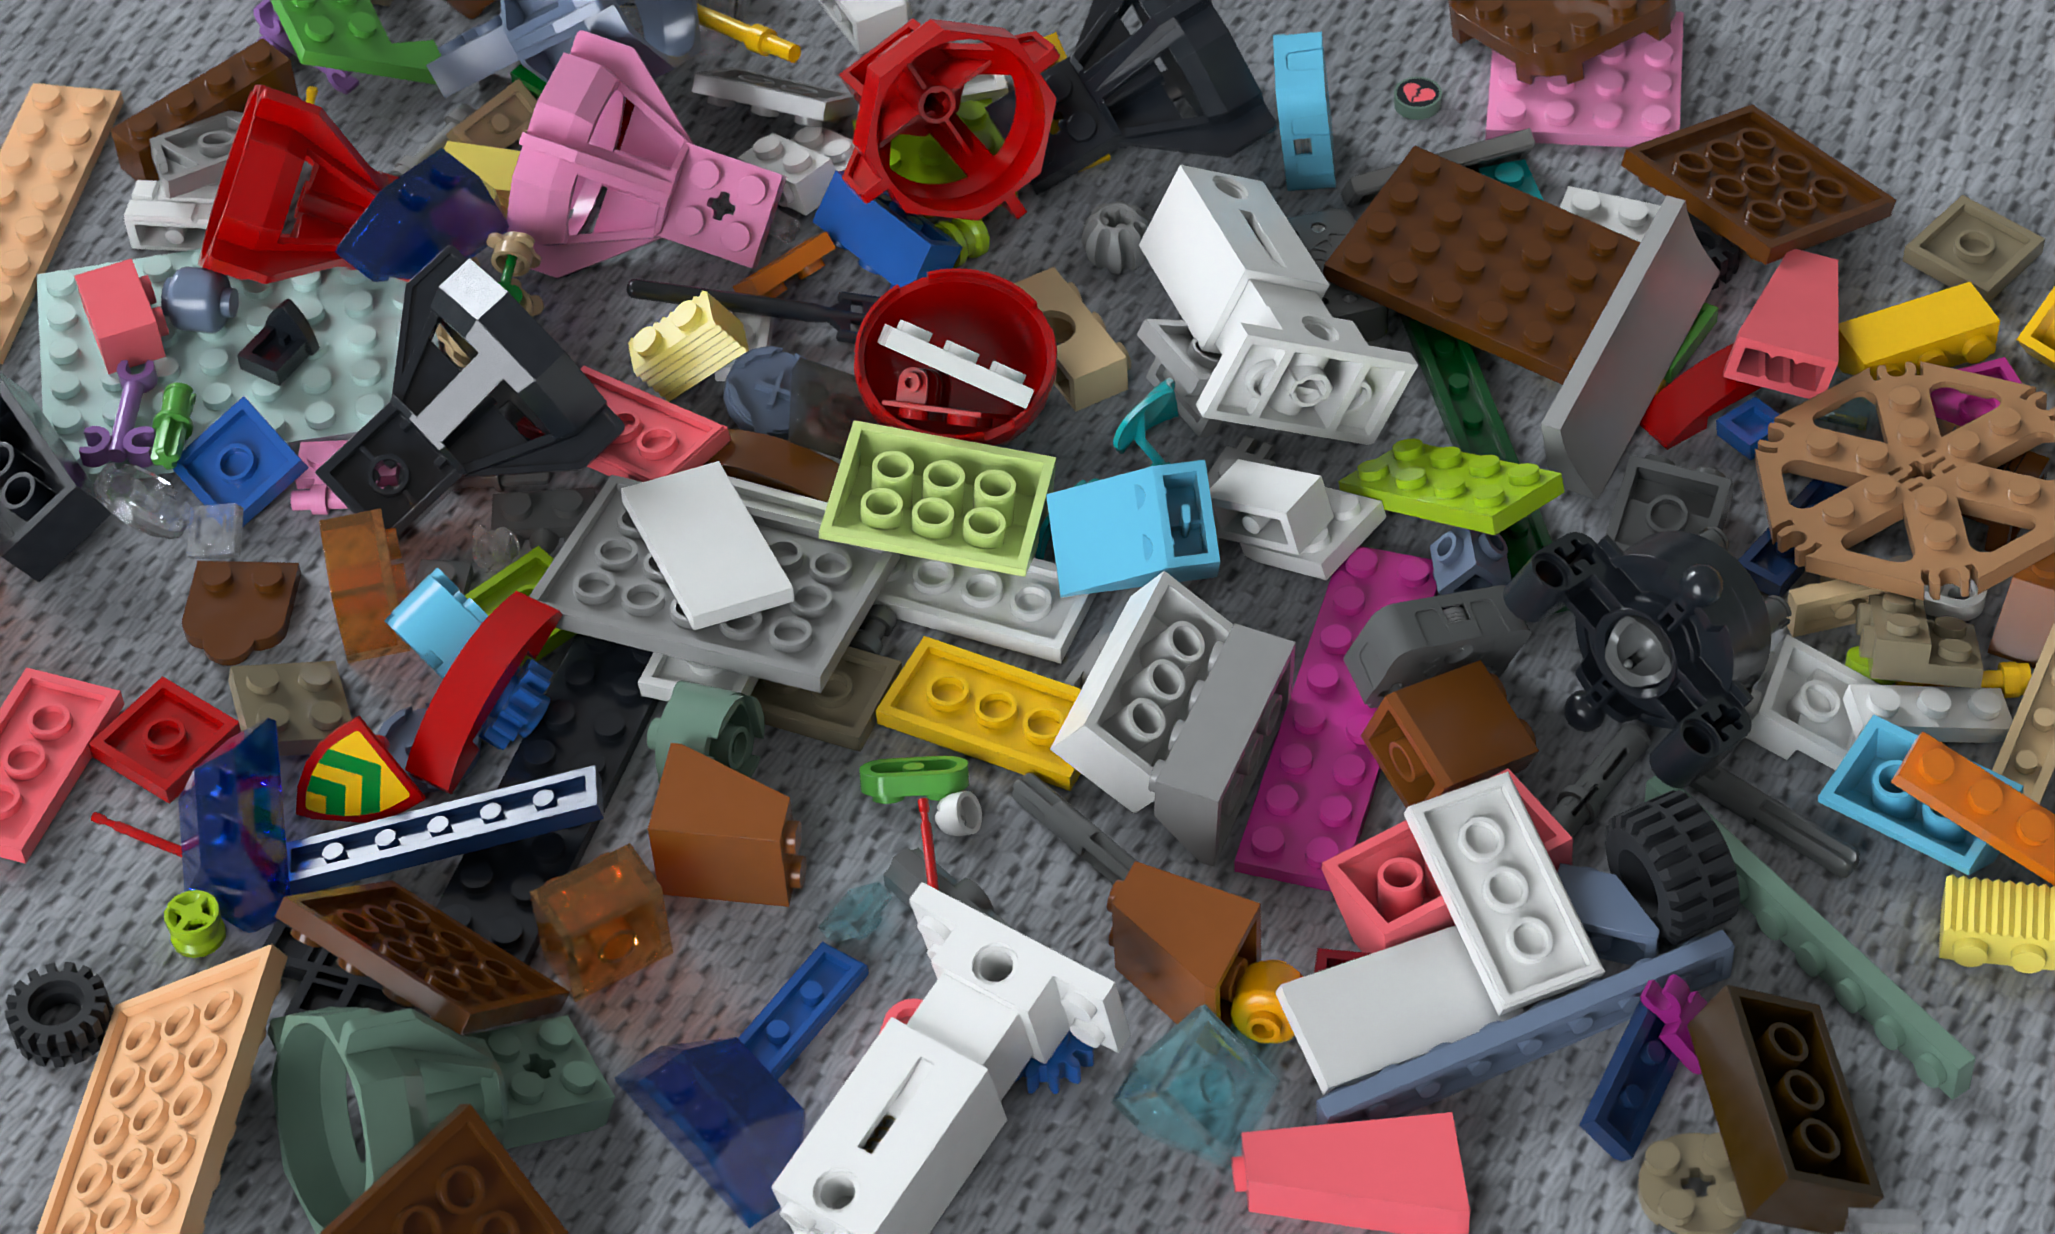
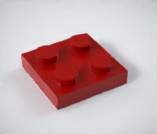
M162 676L91 740L88 745L93 758L170 804L242 737L238 720Z

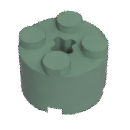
M684 680L678 681L673 688L671 698L664 709L662 717L654 718L647 732V745L649 749L655 750V763L659 784L670 743L683 744L751 778L758 767L761 757L752 755L754 738L764 739L765 730L764 714L758 699L736 691Z

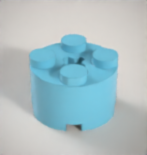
M436 568L384 621L443 679L460 651L488 615L471 598L467 599L459 591V588L439 568Z

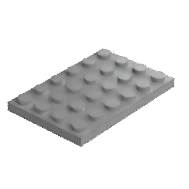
M611 475L529 596L560 610L563 616L555 627L558 629L821 693L898 563L900 554L819 539V529L821 526L819 523L746 506L792 584L794 602L693 630L622 503L621 488L642 482Z

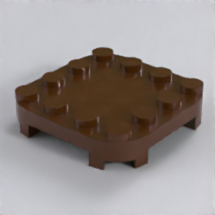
M1448 0L1452 37L1459 44L1475 38L1516 64L1517 80L1529 85L1534 83L1537 76L1565 75L1567 85L1583 80V62L1643 32L1658 41L1662 40L1671 33V21L1676 14L1675 0Z

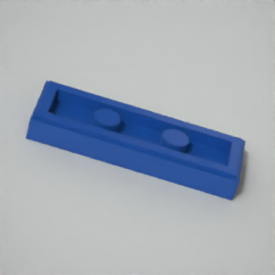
M822 941L721 1057L722 1065L769 1091L869 975L868 965Z

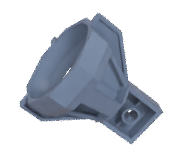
M501 0L502 13L439 46L437 49L441 56L426 66L444 98L519 60L524 67L547 83L563 53L570 54L575 36L578 31L582 30L635 48L655 79L677 68L702 51L696 0H634L642 22L643 38L619 8L620 5L630 0Z

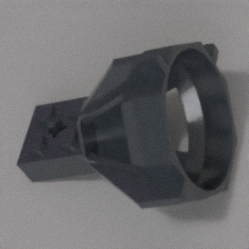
M1093 0L1073 54L1071 53L1069 57L1041 73L1057 98L1053 119L1055 121L1060 120L1058 123L1060 131L1054 135L1051 132L1049 133L1041 174L1030 181L1029 184L1036 195L1041 194L1117 148L1122 149L1127 148V146L1231 158L1276 130V121L1264 103L1262 92L1228 28L1212 5L1211 0ZM1130 6H1132L1142 25L1132 35L1121 20ZM1159 57L1167 70L1160 72L1154 60ZM1015 89L985 107L990 120L1004 142L1014 119ZM1185 98L1197 117L1183 119L1174 102Z
M449 245L406 284L390 402L315 471V474L389 550L465 479L584 470L624 432L625 425L608 407L605 398L569 355L514 297L470 258L467 260L456 247ZM439 324L471 360L462 371L432 342ZM510 401L544 436L527 441L498 410ZM385 465L387 468L393 469L399 465L403 469L399 474L401 484L396 488L390 485L380 488L377 485L381 480L378 472L380 467Z

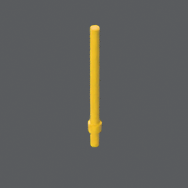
M697 3L699 25L743 42L749 51L761 56H769L771 54L791 63H795L800 58L801 47L778 37L775 30L758 23L751 26Z

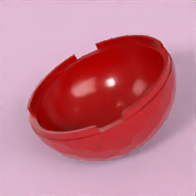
M963 268L934 270L927 272V277L920 278L903 287H899L897 284L872 305L860 325L855 342L854 374L858 390L866 407L880 425L1003 447L1026 431L1045 407L1056 379L1057 346L1055 335L1043 312L1037 307V302L1026 291L1011 281L979 270ZM901 319L933 333L929 343L943 349L948 340L980 354L976 364L986 369H990L992 362L996 361L1025 374L1026 378L1023 385L1034 389L1027 408L1025 409L949 375L952 382L949 407L1010 415V419H993L992 428L947 424L948 413L944 414V422L898 417L899 407L882 405L883 400L896 401L900 374L910 367L937 369L879 344L877 341L884 325L887 324L897 328Z

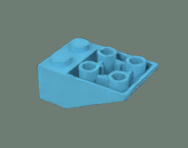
M1205 459L1151 466L1046 494L1060 597L1143 587L1163 571L1167 572L1178 582L1215 578L1218 576L1221 561Z

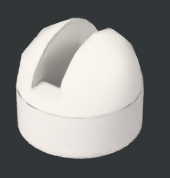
M972 792L951 793L940 799L937 805L938 812L935 814V822L942 832L958 837L978 832L982 823V811L977 797Z

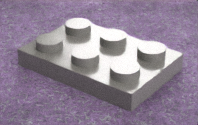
M735 67L694 73L692 92L708 95L707 103L717 106L735 107L736 102L751 105V113L768 117H778L779 112L795 115V123L813 127H822L823 122L839 123L840 117L856 114L858 110V103L852 94Z

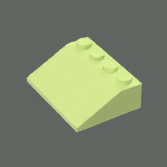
M854 420L819 529V539L1026 577L1038 549L1040 528L1048 514L1046 494L1053 493L1056 457Z

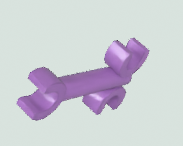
M263 0L253 10L255 19L260 25L259 32L262 34L258 40L261 38L265 39L288 58L293 54L296 55L278 15L273 10L271 0ZM314 66L326 74L328 81L336 90L346 95L359 85V81L350 75L353 72Z
M122 360L117 366V374L123 391L112 434L110 436L109 431L101 426L85 428L84 435L87 445L90 447L79 448V454L84 466L99 467L109 461L122 463L126 458L132 466L138 468L153 466L150 447H153L155 429L149 426L134 427L143 393L149 392L157 385L158 376L153 360H147L145 369L141 373L131 374L128 360Z

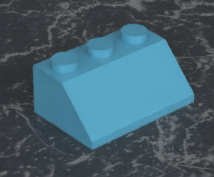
M1873 714L1819 794L1818 802L1967 875H1971L1993 863L2000 851L1891 783L1918 735ZM1973 762L2023 794V785Z

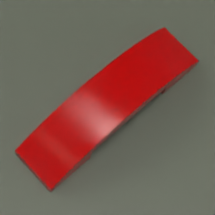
M1734 343L1713 353L1686 370L1652 399L1639 425L1666 450L1706 429L1709 416L1762 388L1723 377V371Z
M515 591L484 620L456 657L429 704L406 763L405 771L409 775L452 795L480 750L473 742L474 738L525 656L527 655L533 659L537 658L563 616L560 610Z

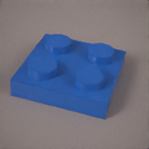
M243 396L182 451L181 458L173 470L231 535H234L309 467L247 398Z

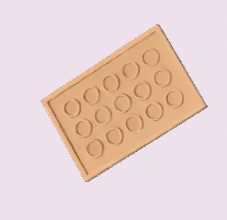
M271 944L115 1005L36 1234H203L205 1229L204 1220L213 1192L220 1182V1169L226 1150L236 1131L235 1122L244 1094L251 1084V1072L258 1049L266 1036V1024L274 999L281 989L280 980L288 958L287 955Z

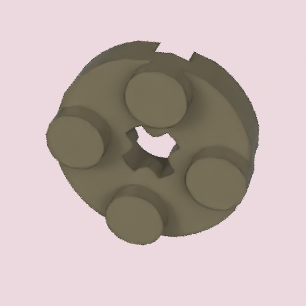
M1720 1132L1710 1135L1704 1133H1684L1653 1142L1648 1146L1645 1160L1639 1171L1638 1198L1644 1213L1658 1227L1661 1224L1665 1229L1676 1234H1734L1742 1227V1223L1747 1218ZM1694 1177L1701 1178L1702 1181L1712 1184L1707 1187V1194L1703 1197L1696 1196L1693 1189H1683L1682 1186L1689 1183V1178Z

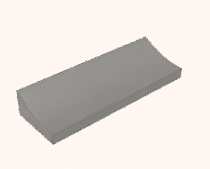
M1668 195L1665 197L1541 423L1548 470L1562 473L1564 488L1596 500L1600 498L1720 274V271L1710 259L1695 234L1688 215L1686 200Z

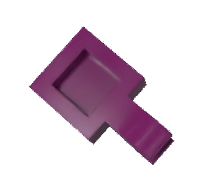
M1676 974L1670 975L1663 989L1654 979L1649 980L1640 999L1647 1009H1650L1665 1023L1659 1038L1690 1072L1698 1075L1702 1074L1687 1024L1708 1003L1698 991L1690 993L1687 983Z

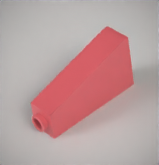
M1794 249L1786 253L1741 326L1725 365L1723 377L1811 399L1828 389L1839 362L1838 260Z
M1452 1112L1241 1132L1242 1156L1231 1157L1235 1192L1246 1191L1249 1212L1398 1234H1469L1470 1207Z

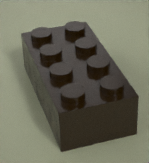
M1726 984L1687 1024L1746 1218L1823 1234H1846L1884 1198L1821 1007L1815 1003Z

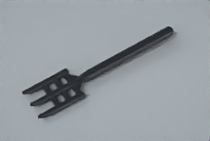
M632 279L626 287L628 296L633 299L678 305L687 300L692 301L694 296L699 297L702 291H706L730 312L803 322L829 323L838 331L836 334L837 341L855 344L858 332L851 331V324L861 325L867 312L880 298L879 296L841 291L837 296L838 303L831 307H826L810 302L642 279ZM851 305L861 306L862 313L851 312Z

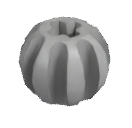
M1119 200L1109 204L1103 203L1096 207L1084 222L1081 239L1088 260L1100 270L1104 267L1108 268L1111 274L1120 275L1121 270L1124 268L1132 271L1138 269L1146 259L1139 244L1150 224L1148 215L1137 205H1129L1125 201Z

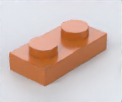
M825 231L806 239L738 282L732 288L737 293L775 298L788 289L784 281L797 273L801 280L824 267L825 263L821 257L836 247Z

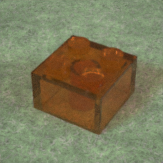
M381 509L320 520L319 527L330 593L347 662L352 663L410 651L409 645L384 621L401 603V598L407 597L410 593L404 562L393 563V560L402 558L396 527L385 528Z
M630 843L612 852L604 853L592 862L562 877L553 878L543 886L530 892L543 956L564 988L570 991L569 995L574 1002L673 953L662 887Z

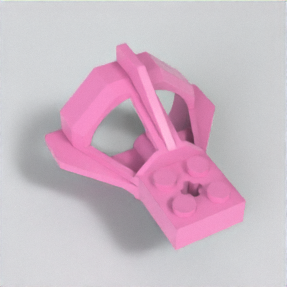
M580 30L575 36L570 54L563 53L536 103L527 133L522 132L519 141L522 149L512 176L505 233L515 231L532 236L535 240L533 248L535 253L541 256V263L538 267L530 269L555 278L569 275L663 238L756 269L787 176L696 146L636 49ZM627 98L635 106L619 151L616 150V146L621 133ZM603 186L607 187L593 233L581 234L601 194ZM724 193L730 194L729 203L736 206L733 215L724 214L722 220H718L716 218L717 211L712 208V203L714 199H721ZM574 209L572 217L569 219L570 210Z

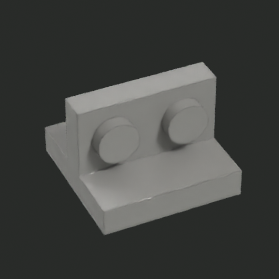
M1145 319L1137 336L1156 356L1146 378L1154 387L1165 379L1172 378L1175 381L1174 392L1177 399L1178 414L1198 437L1206 438L1217 433L1223 421L1203 418L1196 407V403L1222 354L1202 351L1198 345V340L1193 337L1185 320Z

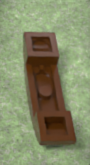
M728 429L731 441L704 464L719 461L727 476L827 503L840 466L839 463L796 443L762 433L738 429Z

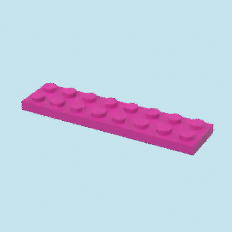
M1359 546L1332 574L1292 690V697L1282 719L1234 860V872L1331 892L1322 871V862L1358 845L1382 770L1360 736L1377 708H1369L1367 704H1364L1343 658L1370 617L1379 609L1394 603L1438 595L1436 581L1433 578L1434 568L1432 559Z

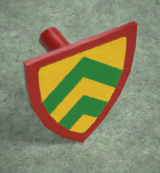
M359 715L338 727L324 738L306 761L297 786L296 815L316 820L367 823L403 813L424 801L426 797L388 751L390 748L389 740L382 735H375Z

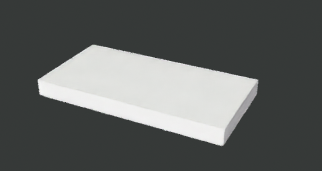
M719 461L621 488L622 503L693 630L794 602L792 584Z
M1509 772L1407 807L1404 817L1499 1016L1602 977L1605 970Z
M1456 925L1281 984L1275 992L1323 1095L1336 1087L1350 1086L1373 1077L1389 1065L1403 1064L1425 1055L1441 1043H1453L1475 1034L1491 1022H1503L1525 1013L1522 1007L1506 1014L1498 1015Z

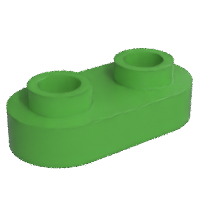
M957 756L878 759L867 762L859 768L861 792L872 796V800L880 804L897 803L904 800L905 796L927 795V798L930 800L940 801V799L947 795L962 791L969 786L968 761Z

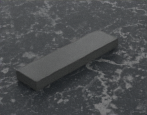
M1528 128L1440 152L1436 155L1478 172V169L1482 167L1525 159L1536 143L1531 129ZM1400 164L1350 177L1341 191L1345 205L1352 208L1372 202Z

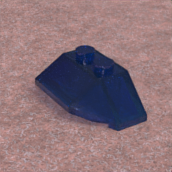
M440 148L381 189L339 243L335 253L373 282L388 281L390 277L412 279L449 245L456 247L467 260L469 258L472 259L488 247L486 241L491 233L504 235L508 231L509 224L496 190L443 148Z
M267 718L229 738L193 770L178 799L184 892L192 890L208 892L217 900L221 910V918L248 933L257 932L275 923L278 920L275 915L284 896H290L276 720Z
M737 1037L663 1045L614 1077L620 1087L748 1228H751L781 1208L771 1187L803 1143L805 1110Z

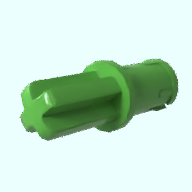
M172 383L164 389L162 408L154 417L152 424L156 435L151 452V460L155 466L163 465L166 470H171L177 466V462L182 455L184 442L192 435L194 427L190 417L196 401V393H193V388L185 383Z

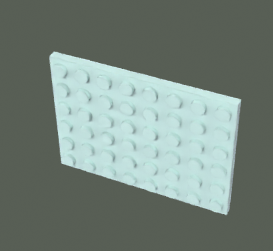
M201 248L132 259L138 276L148 275L157 300V303L150 305L151 309L158 306L161 307V294L164 282L167 278L173 277L178 269L186 266L203 268L197 265ZM118 262L37 274L43 413L94 485L175 472L173 469L166 470L163 465L155 466L154 463L153 466L138 468L132 466L127 458L122 463L109 461L103 466L87 467L82 464L79 454L80 447H90L87 445L84 435L85 428L101 426L106 428L111 436L123 389L117 372L112 374L107 372L85 314L74 276ZM359 266L358 270H348L347 267H334L268 284H262L250 279L240 280L228 276L231 288H236L238 291L239 306L236 316L234 318L229 317L227 323L217 333L177 329L171 323L170 318L164 315L169 330V335L161 337L166 357L153 361L158 382L152 390L143 393L134 428L140 426L152 427L154 417L162 408L164 389L169 384L180 382L191 386L193 393H196V401L190 417L194 427L192 435L184 442L183 450L243 396L247 398L295 452H299L300 442L350 440L391 400L405 287L408 282ZM285 299H291L308 320L320 348L313 356L309 355L278 386L241 370L237 354L266 326V320L271 312ZM435 332L432 342L440 349L439 339ZM146 363L131 367V374L141 373L145 369Z

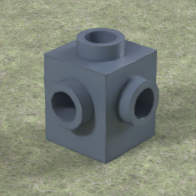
M1455 526L1430 545L1434 568L1433 578L1436 581L1438 593L1441 595L1497 585L1507 586L1511 581L1507 559L1508 547L1499 533L1491 535Z

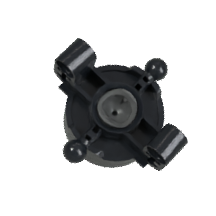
M1711 526L1708 529L1705 527L1698 534L1684 531L1655 533L1645 537L1624 551L1620 549L1608 534L1596 543L1591 537L1583 533H1567L1537 551L1509 582L1503 592L1505 604L1516 617L1532 623L1545 619L1564 606L1575 616L1578 645L1583 657L1575 670V674L1584 689L1575 691L1566 700L1564 715L1568 724L1578 731H1593L1601 726L1606 715H1608L1618 723L1637 719L1652 726L1673 729L1650 753L1649 762L1657 778L1664 784L1672 788L1681 789L1687 787L1718 766L1751 731L1752 722L1745 707L1754 697L1748 691L1757 683L1765 670L1771 649V634L1779 629H1783L1791 621L1786 618L1792 615L1790 606L1780 596L1771 595L1763 599L1751 575L1728 552L1729 541L1727 536L1721 529L1715 526Z

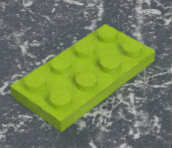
M1416 438L1396 442L1392 446V450L1376 459L1362 462L1358 465L1356 471L1338 481L1340 491L1380 500L1383 503L1384 510L1491 535H1497L1565 493L1562 473L1540 469L1538 465L1532 463L1516 464L1499 460V457L1495 455L1479 456L1461 452L1457 447L1428 445Z

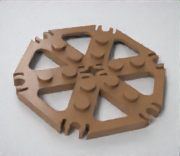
M1920 361V375H1917L1916 366L1912 362H1905V374L1899 377L1890 376L1886 372L1885 365H1879L1877 368V381L1871 377L1869 367L1775 417L1774 423L1768 425V441L1759 440L1758 450L1755 449L1756 469L1772 543H1778V550L1781 553L1795 547V564L1798 567L1805 566L1806 572L1925 601L1924 585H1928L1930 597L1933 600H1940V587L1946 584L1958 586L1961 596L1969 597L1970 580L1972 579L1978 587V594L2055 552V479L2044 480L1996 469L2042 443H2055V407L2047 410V394L2044 391L2036 392V387L1940 365ZM1947 387L1957 389L1960 393L1985 399L1995 398L2000 402V405L1941 437L1930 394L1938 388ZM1865 397L1876 407L1884 443L1823 429L1816 426L1814 421L1840 408L1841 405L1852 399ZM1792 473L1847 486L1848 488L1813 507L1805 509L1796 508L1788 502L1782 474ZM1961 514L2031 531L1995 551L1979 552L1974 550L1969 544ZM1904 519L1913 557L1905 562H1892L1851 552L1847 549Z

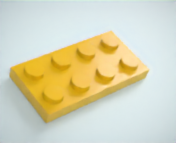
M923 636L876 708V719L879 725L1022 775L1033 773L1043 782L1071 791L1081 774L1050 750L1081 689L927 636Z

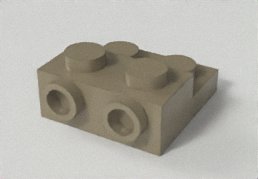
M1887 592L1883 596L1869 595L1868 604L1859 603L1855 631L1856 635H1860L1859 657L1868 659L1870 678L1981 689L1984 668L1974 624H1967L1959 618L1949 616L1938 617L1935 621L1927 620L1923 600Z

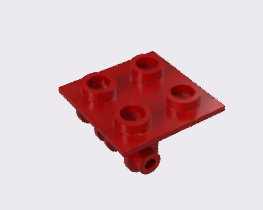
M910 367L905 369L899 376L896 401L883 400L882 405L899 407L898 417L944 422V414L948 413L947 424L992 428L993 419H1010V415L949 407L952 389L951 378L942 371Z

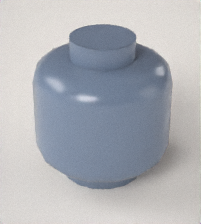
M186 266L178 269L173 277L167 278L164 282L161 294L162 312L166 317L170 318L171 323L177 329L217 333L224 327L229 317L234 318L238 311L239 294L236 288H231L227 275L206 268Z

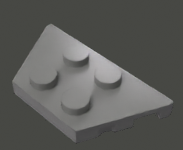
M226 111L150 138L152 158L167 198L171 199L207 185H219L235 134L243 117L242 112Z

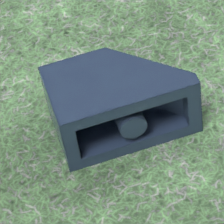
M1560 863L1557 873L1599 959L1633 965L1641 959L1657 957L1660 930L1615 874L1600 872L1591 867H1577Z

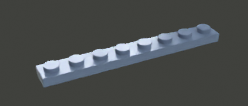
M1723 929L1703 938H1691L1675 950L1656 958L1641 959L1629 969L1606 979L1591 980L1579 990L1556 1000L1541 1001L1529 1011L1506 1021L1491 1022L1485 1025L1479 1032L1456 1042L1441 1043L1432 1048L1427 1054L1403 1064L1389 1065L1373 1077L1351 1086L1343 1085L1336 1087L1328 1092L1325 1097L1317 1100L1316 1125L1401 1117L1631 1019L1649 980L1654 979L1663 989L1670 975L1676 974L1687 983L1691 993L1731 977L1735 945Z

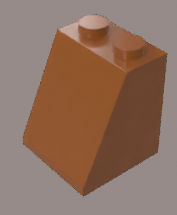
M1481 660L1386 695L1360 735L1406 809L1417 803L1488 779L1506 769H1509L1515 775L1526 769L1539 752L1536 747V738L1533 730L1525 720L1518 719L1507 701L1506 690L1501 680L1495 674H1489Z
M670 743L648 825L659 895L789 907L793 888L802 889L806 877V856L798 855L801 845L802 825L801 821L793 820L790 797L683 744Z
M1135 861L1125 880L1118 879L1114 883L1107 901V911L1112 913L1113 921L1109 935V945L1114 947L1115 969L1206 1051L1217 1054L1233 1024L1230 1009L1237 983L1245 974L1248 965L1261 961V903Z

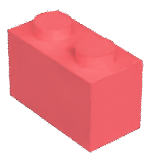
M132 258L74 276L85 314L108 374L117 372V366L122 360H128L129 367L131 368L144 364L147 360L154 361L166 357L161 337L169 335V330L160 306L151 309L150 305L157 303L148 275L138 276Z

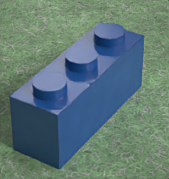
M835 171L812 221L828 233L835 246L849 250L859 258L858 264L863 269L884 277L891 283L890 289L897 284L899 287H903L920 278L927 277V272L953 268L963 246L924 216L905 213L892 200L887 191H884L873 201L865 204L843 181L844 171Z

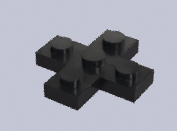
M279 919L276 921L263 947L273 944L288 956L282 977L301 981L284 1016L327 1007L357 1008L362 997L414 1010L415 1006H405L388 998L383 993L384 986L369 976L360 977L347 972L337 964L338 957L325 948L312 947L298 941L291 935L292 927Z

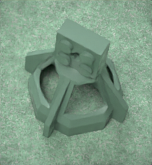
M327 1007L273 1018L270 1020L267 1031L277 1051L271 1075V1086L283 1170L316 1234L321 1233L460 1104H471L502 1146L508 1149L585 1133L607 1124L615 1099L613 1092L568 1015L460 1035L411 1008L384 1013L369 1008ZM347 1071L356 1094L362 1119L366 1148V1161L364 1162L360 1160L350 1124L346 1089Z

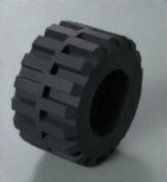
M1671 790L1613 816L1608 821L1609 825L1605 828V849L1610 873L1615 874L1660 930L1658 943L1661 942L1664 946L1668 947L1675 946L1736 916L1738 905L1740 904V891L1734 860L1719 828L1693 797H1689L1680 790Z

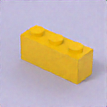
M1966 282L1838 323L1839 362L1837 366L1847 379L1870 367V375L1873 380L1877 381V368L1879 365H1885L1886 372L1890 376L1899 377L1905 374V362H1912L1916 366L1917 375H1920V361L1949 368L1966 362L1976 364L1995 353L2000 319L1971 282Z

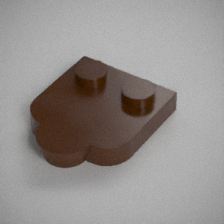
M197 561L182 618V627L188 643L196 648L204 649L208 659L223 666L240 664L253 651L267 650L281 643L288 632L302 574L299 563Z

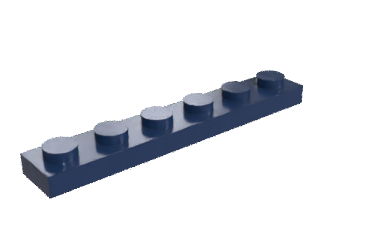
M593 765L281 844L280 885L286 896L310 893L604 819L602 779L596 766Z

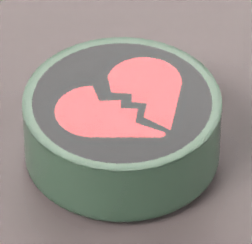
M1407 78L1395 87L1394 107L1405 118L1413 120L1427 119L1437 114L1441 108V88L1435 81L1429 78Z

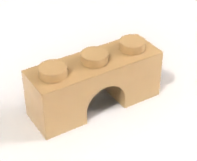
M1052 267L1014 283L1037 302V307L1043 312L1048 324L1053 329L1056 343H1062L1057 345V373L1054 385L1075 412L1128 390L1127 371L1131 369V359L1125 346L1121 342L1115 343L1107 333L1100 315L1097 312L1091 313L1082 302L1080 292L1073 282L1067 283L1056 268Z

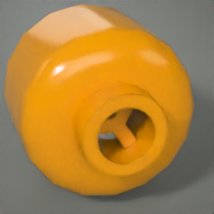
M1277 959L1262 960L1248 965L1245 974L1237 983L1230 1009L1233 1024L1239 1032L1259 1043L1278 1044L1295 1037L1275 992L1281 984L1302 978L1303 975L1290 964Z

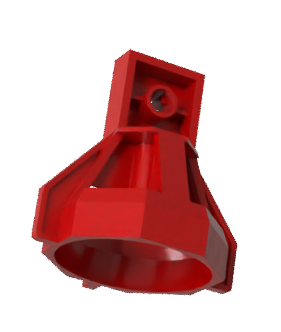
M914 18L838 75L860 105L852 142L855 148L842 176L843 181L865 204L873 201L884 191H887L892 200L905 213L979 221L997 206L1002 205L1017 220L1020 219L1027 211L1015 193L1041 174L1057 100L1040 73L1060 58L1059 52L1052 43L1037 31L1013 36L1002 27L929 19L921 25ZM968 39H969V40H980V41L983 42V43H979V44H974V43H948V42H952V41L968 40ZM978 74L1011 75L1015 88L1016 104L1013 123L1005 142L995 156L992 155L956 114L959 112L964 85ZM899 134L926 137L930 134L967 177L944 184H925L909 180L890 168L891 140Z
M255 85L246 101L243 117L227 158L210 211L197 265L240 280L250 279L262 284L334 267H347L348 270H358L359 266L409 282L449 245L456 247L465 258L468 256L478 204L384 173L383 171H376L365 161L322 107L264 85ZM304 161L312 165L310 179L305 181L294 214V218L297 220L291 234H281Z

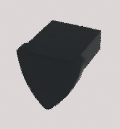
M285 299L271 312L266 320V326L237 354L241 370L280 386L309 355L313 356L320 346L313 329L301 310L291 299Z

